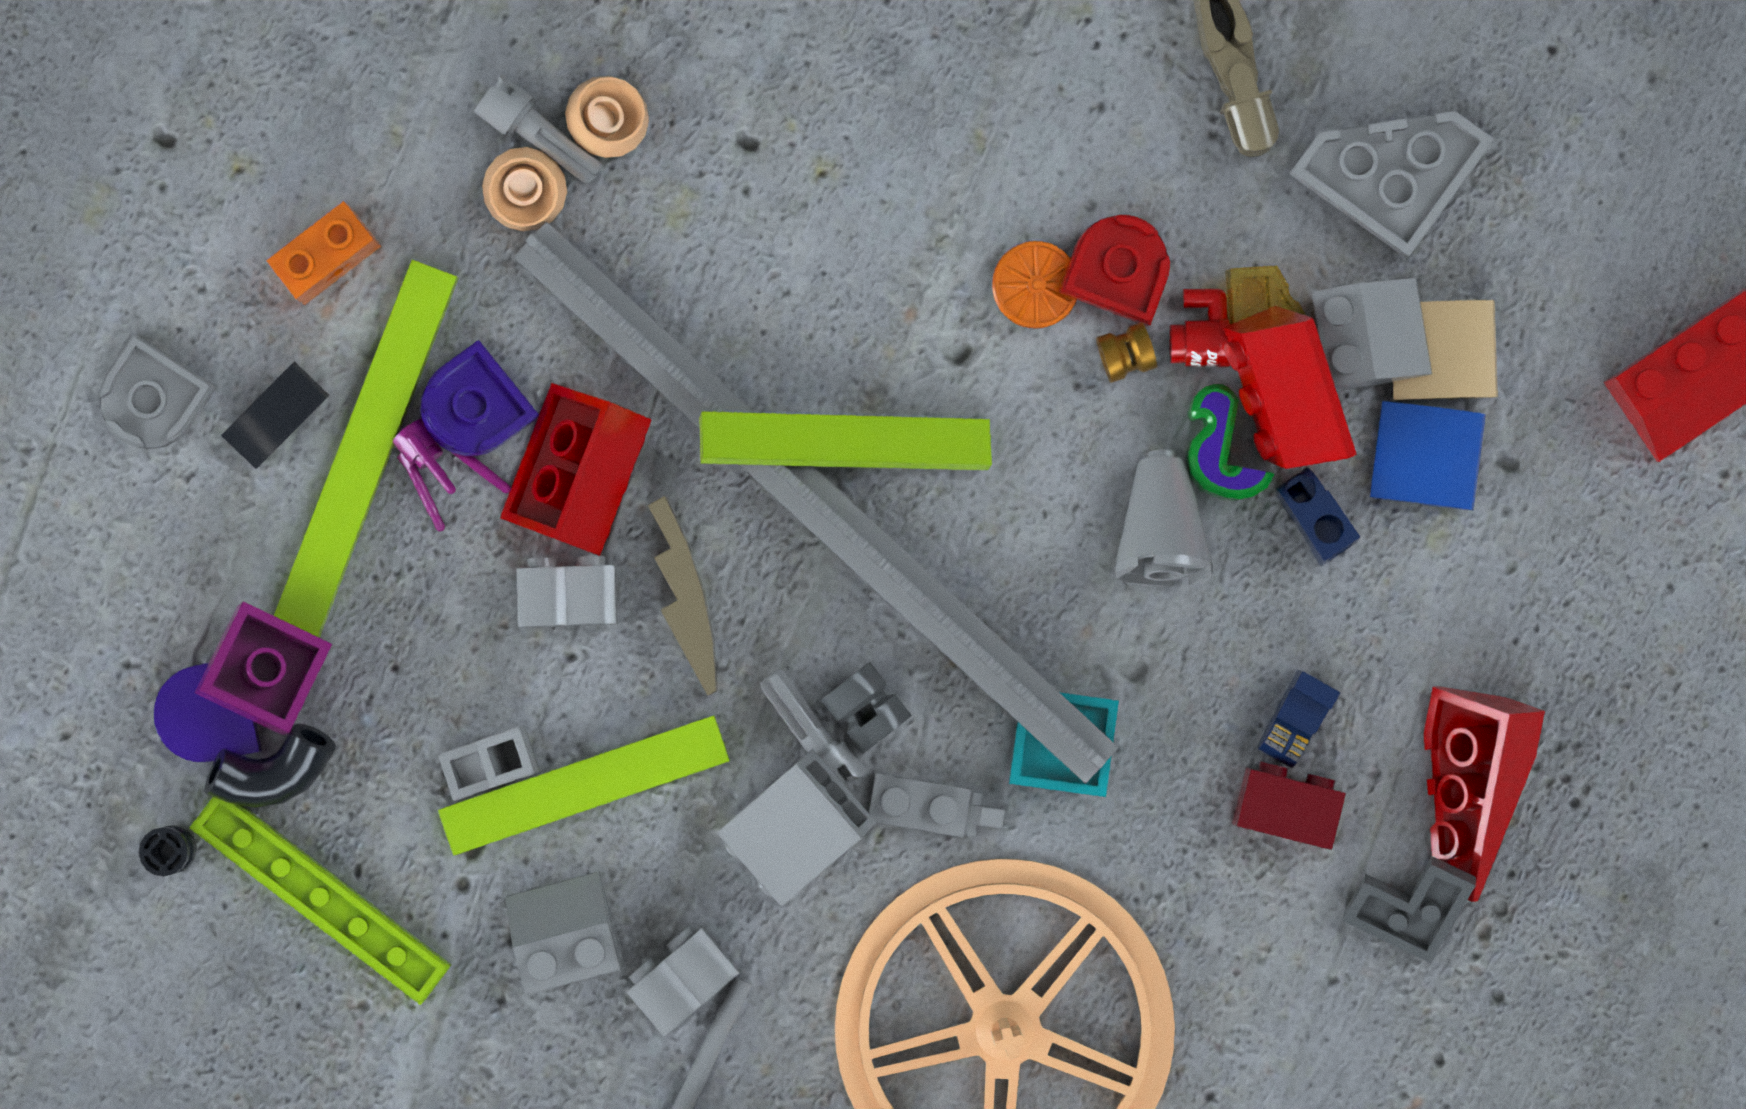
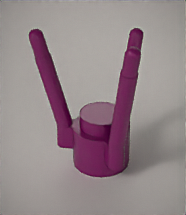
M422 418L400 431L393 439V443L401 452L397 459L407 470L436 530L441 532L445 529V524L417 466L420 470L428 467L448 494H454L456 488L436 461L443 454V450L430 436ZM451 452L503 493L508 494L510 492V485L474 456H464Z

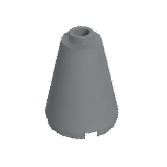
M1161 449L1148 452V458L1138 462L1115 563V577L1118 579L1123 576V583L1141 587L1169 588L1174 587V580L1189 576V585H1195L1208 581L1213 576V564L1186 460L1178 458L1177 452L1173 450Z

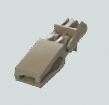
M1194 0L1203 54L1210 62L1220 83V89L1229 98V102L1224 103L1220 113L1225 115L1232 141L1239 152L1248 157H1259L1267 153L1277 141L1279 127L1270 100L1272 91L1267 90L1259 93L1257 87L1258 71L1256 69L1252 42L1253 32L1239 0H1218L1222 4L1230 23L1231 35L1228 42L1215 27L1209 0Z

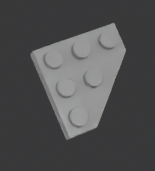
M1456 111L1437 113L1432 116L1413 119L1405 118L1368 124L1367 126L1350 129L1323 131L1318 133L1289 174L1407 259L1483 156L1494 138Z

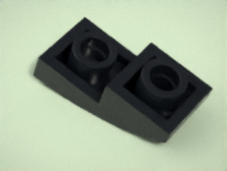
M294 361L221 436L257 469L330 395Z

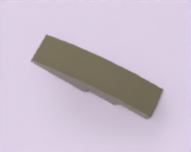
M663 496L650 503L648 507L671 548L657 555L654 559L677 601L661 609V612L708 696L718 691L715 640L706 595L690 545L668 498Z

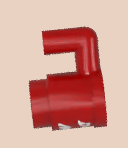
M1218 288L1183 289V308H1208V320L1184 321V324L1170 325V363H1184L1185 367H1229L1230 364L1224 351V344L1228 340L1223 328L1230 325L1226 293Z

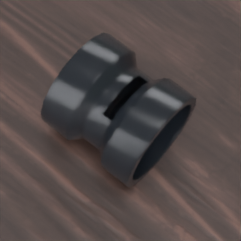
M170 825L153 829L147 833L140 843L138 853L140 862L147 871L153 875L164 877L183 872L195 859L197 848L195 839L189 831L180 826Z

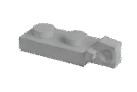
M875 773L869 814L880 824L964 838V835L976 837L977 826L1002 830L1006 810L982 806L983 794L971 792L972 789Z

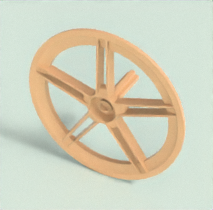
M991 859L957 865L925 878L896 897L880 912L855 947L841 981L836 1005L835 1044L837 1059L846 1092L854 1109H894L877 1077L972 1056H980L986 1062L984 1109H994L995 1079L1009 1080L1006 1109H1016L1020 1064L1028 1059L1124 1094L1116 1109H1156L1170 1073L1174 1051L1175 1023L1170 988L1159 957L1141 927L1114 898L1091 882L1061 868L1028 860ZM1016 894L1050 901L1072 911L1081 918L1018 990L1012 995L1002 994L946 907L966 899L984 895ZM933 914H939L984 983V986L975 992L970 988L929 917ZM922 923L973 1010L972 1018L964 1024L870 1050V1009L878 980L895 949L911 931ZM1090 923L1096 930L1041 998L1032 990L1033 986ZM1103 936L1116 950L1124 963L1137 996L1140 1010L1141 1035L1135 1068L1043 1028L1039 1019L1043 1011ZM957 1036L960 1047L958 1050L874 1068L872 1061L874 1058ZM1052 1043L1131 1076L1132 1079L1129 1086L1048 1056Z

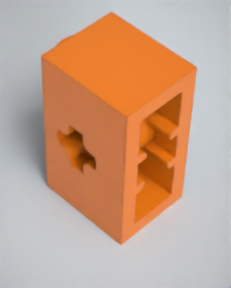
M343 201L266 261L294 298L306 305L379 249L381 245L355 211Z

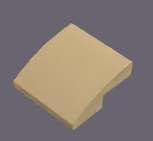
M1455 300L1421 302L1432 375L1394 381L1393 400H1458L1498 397L1495 301Z

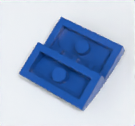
M1382 401L1370 497L1381 500L1474 511L1486 415L1463 410Z

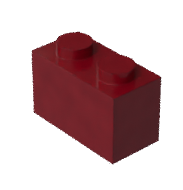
M1261 761L1258 771L1249 768L1245 769L1232 822L1233 825L1332 850L1346 793L1334 790L1336 780L1308 773L1305 782L1286 778L1289 768Z

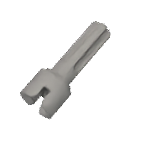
M504 74L500 75L495 87L489 88L474 112L505 136L508 133L512 135L514 132H517L580 181L587 184L590 183L602 167L601 161L576 144L575 141L533 109L535 104L532 102L534 99L532 95Z
M776 670L762 680L760 688L808 753L813 749L844 786L845 781L837 769L845 780L850 782L858 779L868 771L845 739L842 742L839 738L835 741L783 670Z

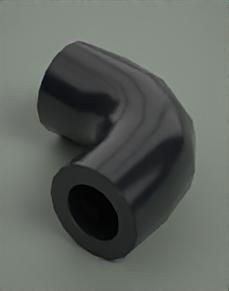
M294 724L279 750L267 758H248L224 748L218 753L210 768L204 792L209 796L228 803L253 808L283 804L309 789L325 769L336 745L324 732L306 724Z

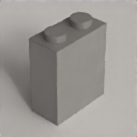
M812 749L721 828L717 834L723 839L729 854L735 859L742 861L756 877L760 889L767 896L774 898L782 907L856 844L877 822Z

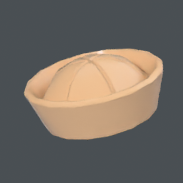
M612 76L592 77L578 85L570 95L565 111L567 129L576 144L588 153L604 158L623 156L636 149L645 137L649 123L647 104L639 91L625 80Z
M529 147L509 149L497 156L486 170L482 185L484 203L491 215L505 227L519 231L538 230L545 222L548 224L553 222L563 209L567 195L565 175L558 163L543 151Z

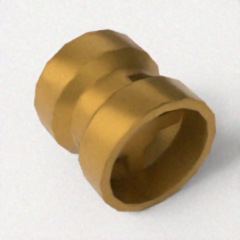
M1143 322L1129 326L1126 333L1117 336L1108 333L1096 337L1099 354L1110 383L1125 379L1127 373L1134 370L1146 372L1157 368L1154 349ZM1125 342H1127V345H1128V348H1129V351H1130V354H1131V357H1132V360H1133L1132 362H1131V359H1130V356H1129V352H1128V349H1127V347H1126Z

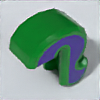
M1212 384L1204 387L1194 395L1187 413L1190 421L1201 420L1204 423V428L1189 442L1185 460L1190 477L1200 491L1219 499L1232 501L1249 499L1268 488L1274 473L1227 465L1239 399L1229 387L1223 384Z

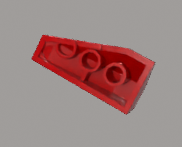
M1434 686L1432 687L1424 728L1425 750L1431 749L1433 777L1432 779H1427L1428 795H1434L1436 821L1430 828L1431 851L1433 857L1476 877V886L1468 898V901L1476 902L1480 898L1535 761L1545 711L1507 697Z

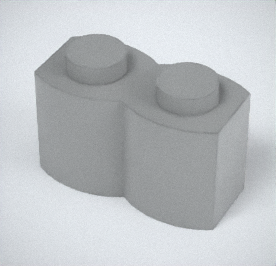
M605 556L576 557V566L557 567V558H528L527 568H516L518 627L618 625L616 566L605 565Z
M687 926L666 944L671 951L666 958L657 965L650 958L629 976L634 985L627 990L628 995L664 1037L740 972L703 927L693 933Z

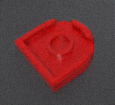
M1116 215L1101 219L1088 227L1078 239L1058 292L1136 323L1143 322L1145 326H1151L1170 271V259L1165 244L1155 227L1141 218L1131 215Z

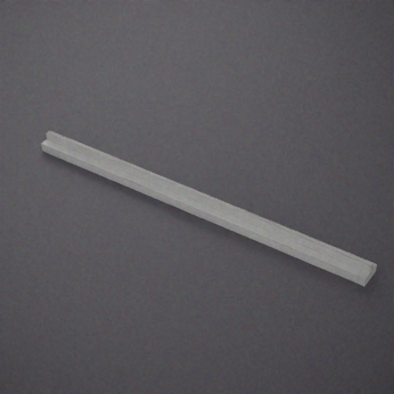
M545 222L534 235L530 234L524 240L526 244L514 258L698 428L699 416L702 411L754 413L551 225ZM739 465L1085 784L1119 748L813 466Z

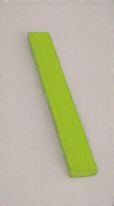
M413 259L405 275L274 613L275 617L319 638L393 450V439L400 432L459 279L457 276Z

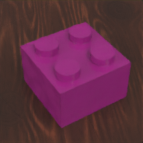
M242 601L236 607L195 694L281 735L288 734L332 644Z

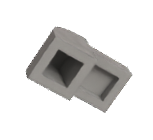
M525 725L438 755L453 801L540 772Z

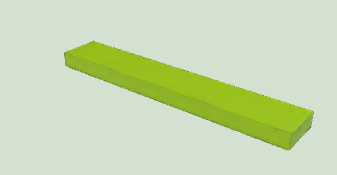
M702 411L699 416L700 464L989 470L992 466L990 419Z
M713 715L439 809L438 813L452 854L455 856L729 762L730 758L716 717Z
M212 797L189 827V829L418 1004L422 1005L452 966V964L245 806L228 803Z

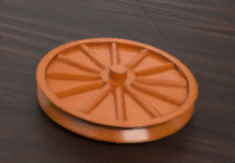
M1029 241L1011 248L999 260L992 279L993 295L1000 311L1013 323L1026 328H1044L1060 322L1070 313L1077 300L1058 292L1071 258L1059 247L1043 241Z

